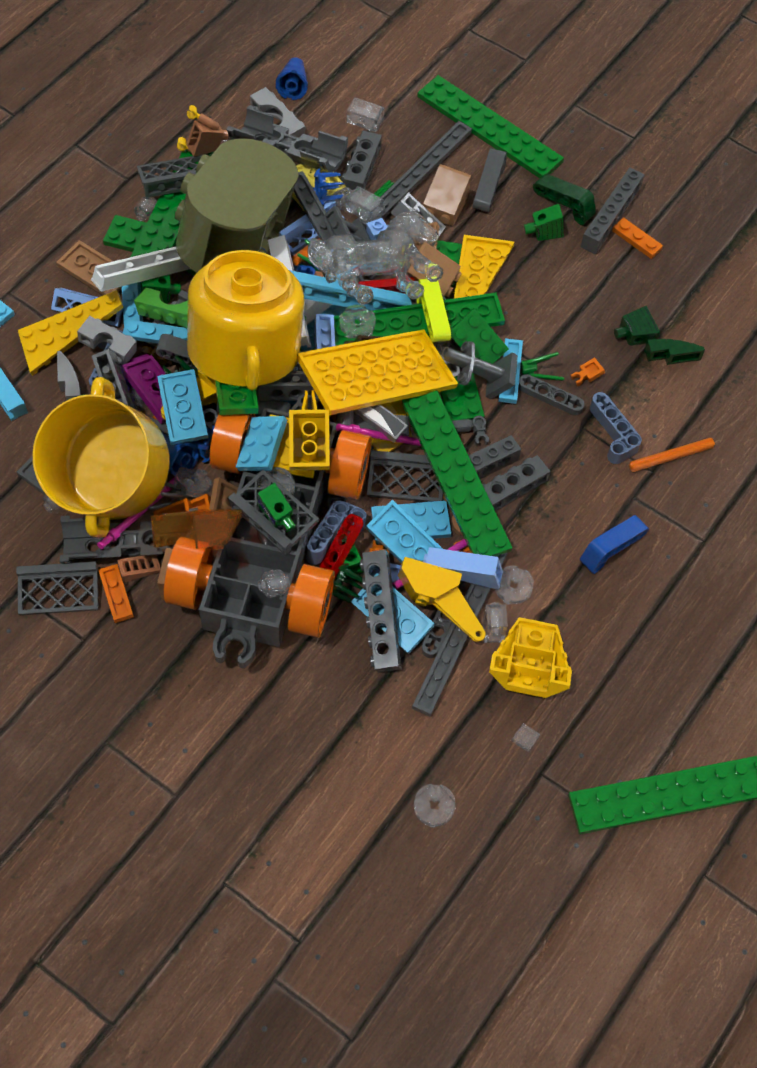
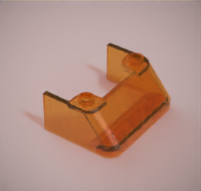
M200 509L151 516L154 547L175 545L180 537L195 539L196 549L206 547L223 549L224 545L229 543L242 518V510Z

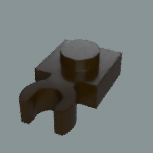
M143 346L141 351L143 355H152L160 365L173 366L174 361L162 358L156 354L157 347L152 349L151 347Z

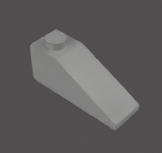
M409 192L391 211L399 221L409 227L438 222L440 226L438 237L446 227Z

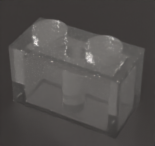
M354 97L347 109V122L377 132L384 120L385 107Z
M359 186L345 197L347 211L364 221L371 222L377 220L385 213L384 199Z
M491 603L486 605L482 621L483 629L486 633L484 643H496L504 640L508 627L506 604Z

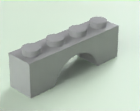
M266 87L250 95L251 106L280 120V126L289 128L287 134L298 138L303 133L305 134L306 127L304 123L299 121L294 113L289 111L282 101L280 102L275 94Z

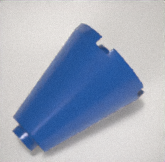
M291 58L276 78V89L283 98L288 97L292 98V100H297L306 94L308 82L304 63L299 58Z
M163 434L170 456L169 471L176 477L185 476L183 473L192 471L198 461V446L192 442L171 445L169 435Z

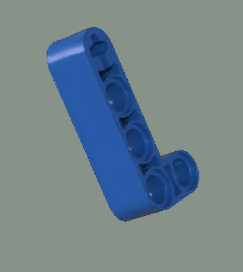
M634 515L591 541L580 557V561L592 574H595L605 565L610 557L645 536L649 528L637 515Z

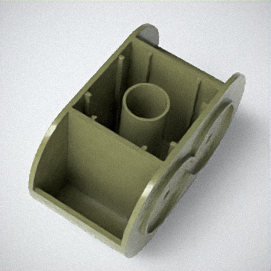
M254 139L229 140L222 143L211 156L202 155L196 168V174L188 172L181 184L180 192L186 194L185 200L180 202L175 213V219L180 221L176 249L182 261L190 269L198 272L215 257L226 252L251 250L265 253L262 248L266 250V254L269 252L268 240L279 237V232L284 228L285 218L298 179V169L291 158L278 148Z

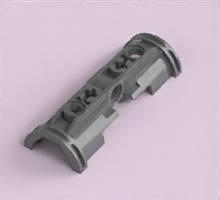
M251 105L247 107L244 127L241 130L231 126L226 129L228 136L232 139L262 140V142L268 143L284 152L292 161L329 172H334L339 168L344 160L348 146V137L342 135L337 137L322 131L318 132V138L304 133L299 138L287 134L289 128L273 123V115L256 110V107Z
M198 508L189 509V512L162 514V520L142 521L140 522V530L123 531L120 537L114 542L111 541L104 547V550L98 548L94 552L88 550L89 546L97 544L103 538L91 537L87 533L85 518L70 519V515L61 516L64 546L63 555H60V563H71L72 559L165 554L166 548H174V546H166L168 540L172 539L177 542L180 537H186L200 541ZM110 523L109 530L116 528L120 523Z

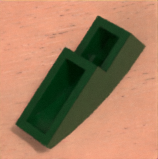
M651 339L647 340L644 351L648 362L665 359L666 364L671 365L699 361L702 359L705 349L702 346L681 340Z

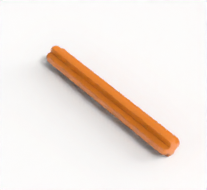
M707 438L631 461L629 468L632 472H636L714 447L715 442L713 438Z

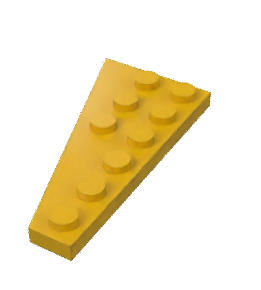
M464 235L459 262L462 274L458 282H456L454 298L486 294L514 247L515 242Z
M113 291L19 329V337L31 375L34 376L38 373L37 370L43 365L47 366L50 364V360L57 355V351L64 353L79 342L77 331L89 316L95 319L98 318L101 321H107L123 309L124 306L118 291Z

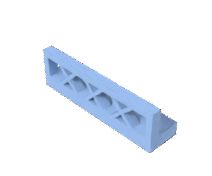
M325 201L323 207L327 213L333 206H336V201ZM304 215L279 232V236L285 235L292 255L307 246L304 241L305 239L311 243L319 238L307 215ZM305 233L312 234L309 238H302V235ZM291 242H299V245L294 248L289 244Z
M55 288L51 309L63 312L68 310V307L70 309L73 308V304L76 302L83 304L98 297L65 288ZM59 297L64 298L68 304L64 308L57 306ZM123 309L116 313L115 321L108 319L107 321L103 320V323L118 327Z
M316 314L314 322V350L335 346L334 315Z

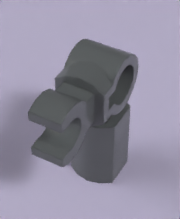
M475 416L473 420H452L457 433L473 430L474 435H476L475 445H479V439H483L485 445H488L489 437L485 434L486 420L484 417Z

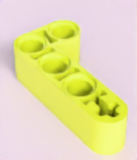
M438 278L419 279L415 291L417 304L422 303L432 343L450 341L451 330Z

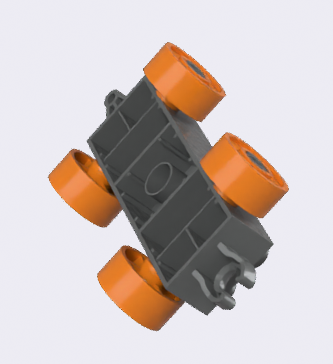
M305 394L298 397L297 403L291 410L302 409ZM308 394V410H312V396ZM264 408L261 417H266L271 414L289 418V412ZM255 414L218 415L212 435L210 466L213 469L242 474L237 493L260 472L239 471L236 468L251 418L256 417ZM329 422L330 470H315L313 478L277 471L265 472L318 517L328 479L329 494L354 500L359 499L369 463L372 443L371 436L342 430L338 438V431H336L338 423ZM264 477L257 482V487L269 486V481ZM246 492L242 497L245 500H255V492ZM289 504L293 512H297V506ZM257 505V511L263 513V511ZM231 508L213 565L212 543L186 537H180L177 540L166 571L164 601L168 604L194 610L199 608L203 630L216 632L213 640V653L218 663L225 661L226 645L233 640L240 641L244 646V650L238 656V665L240 668H246L256 656V642L280 647L287 621L288 630L291 632L317 638L321 636L330 607L335 571L304 564L307 543L312 537L314 527L291 548L292 551L286 556ZM292 516V521L297 525V516ZM299 516V525L309 524L312 521L308 516ZM297 529L285 532V535L292 540L297 535ZM268 571L272 572V575L269 576V578L267 576V573H269Z

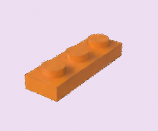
M624 217L612 228V232L650 259L655 257L663 248L661 243Z
M115 564L98 569L114 623L134 618L118 565Z

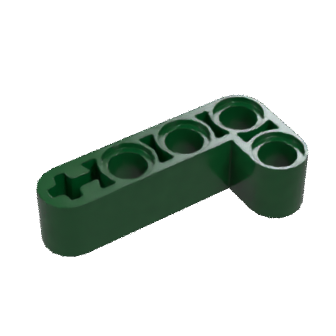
M544 174L533 184V190L537 195L573 209V217L580 225L587 223L596 214L594 195L585 188L549 174Z

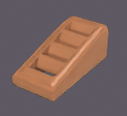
M157 554L117 560L124 583L160 573L161 570ZM149 561H153L154 568H150ZM145 563L147 569H142L141 564ZM137 565L139 570H135L134 566Z

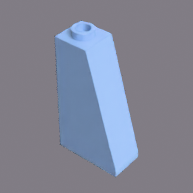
M429 547L428 554L424 555L423 562L462 573L461 581L498 590L500 588L503 570L499 557Z

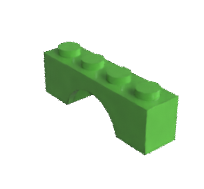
M145 288L134 300L138 315L187 328L188 300L180 304H166L163 301L161 291Z

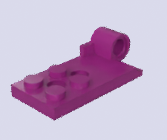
M145 354L130 359L129 363L121 365L124 376L159 423H165L166 420L161 416V407L163 406L161 393L152 388H159L157 376L165 375L164 370L152 355Z

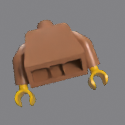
M190 105V111H187L188 118H197L198 120H194L188 141L183 137L178 138V150L184 151L188 149V152H191L193 156L214 152L220 146L222 140L228 139L227 130H222L218 122L206 115L198 114L197 108L194 105Z

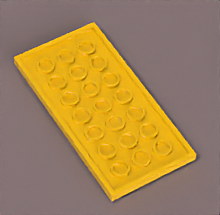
M424 329L297 354L298 363L325 410H329V415L422 396L436 390L438 392L450 390L458 385V382Z

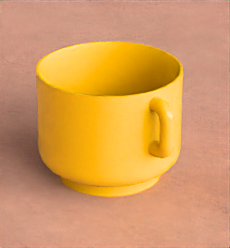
M251 250L226 252L215 257L201 268L192 278L188 289L187 351L193 365L213 380L234 386H246L252 391L260 385L275 382L289 374L298 363L297 354L300 353L305 301L303 288L295 275L275 257Z
M96 377L93 380L91 394L71 398L52 410L42 422L33 445V467L42 490L58 506L68 511L85 515L86 531L91 537L104 538L109 532L110 520L124 519L136 515L149 507L164 488L169 473V450L159 427L144 413L116 400L114 385L103 377Z

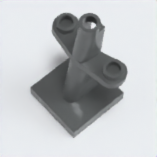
M465 341L461 345L462 352L449 347L444 348L442 352L444 360L463 368L457 377L460 385H467L472 373L487 379L486 397L489 399L515 386L518 355L512 352L491 364L475 358L474 342Z

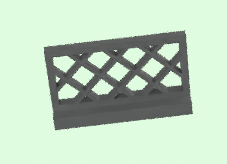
M202 155L137 166L145 197L180 192L181 184L187 173L196 174L198 164L194 162H198Z
M371 450L367 497L434 502L442 501L443 491L440 486H437L438 481L434 482L428 475L433 470L426 455ZM374 465L382 466L386 471L377 476L373 471ZM396 467L404 471L398 478L391 472ZM414 469L420 470L423 474L416 480L410 474ZM386 474H389L394 479L388 486L381 480ZM407 475L413 483L405 488L400 480ZM424 477L431 483L425 490L418 483ZM377 481L384 488L380 492L371 491L372 485ZM397 483L402 491L398 494H393L389 488ZM414 485L421 491L417 496H413L408 492ZM435 487L439 492V497H430L426 492Z
M264 470L260 471L237 494L233 493L228 497L230 506L286 556L292 551L291 548L319 522V518ZM263 477L269 481V486L275 482L283 496L288 498L286 499L287 502L297 506V512L292 513V516H297V525L294 528L297 529V535L292 540L285 535L281 525L275 528L265 518L266 515L257 511V492L266 488L257 487V482ZM246 492H255V500H245L242 496ZM299 516H308L312 521L309 524L299 525Z
M81 562L16 566V574L18 576V615L99 610V567L97 563ZM85 577H93V584L88 589L80 583ZM66 578H71L75 583L67 590L61 583ZM51 579L56 584L47 591L41 584L45 580ZM23 581H32L36 584L28 593L23 589ZM79 585L85 592L77 599L71 592ZM58 586L66 592L59 600L51 595ZM39 587L46 594L39 601H36L31 595ZM87 594H90L94 598V605L85 606L81 601ZM68 595L75 600L71 607H65L61 604ZM48 596L56 602L51 608H44L41 605ZM28 598L36 603L31 609L23 610V603Z

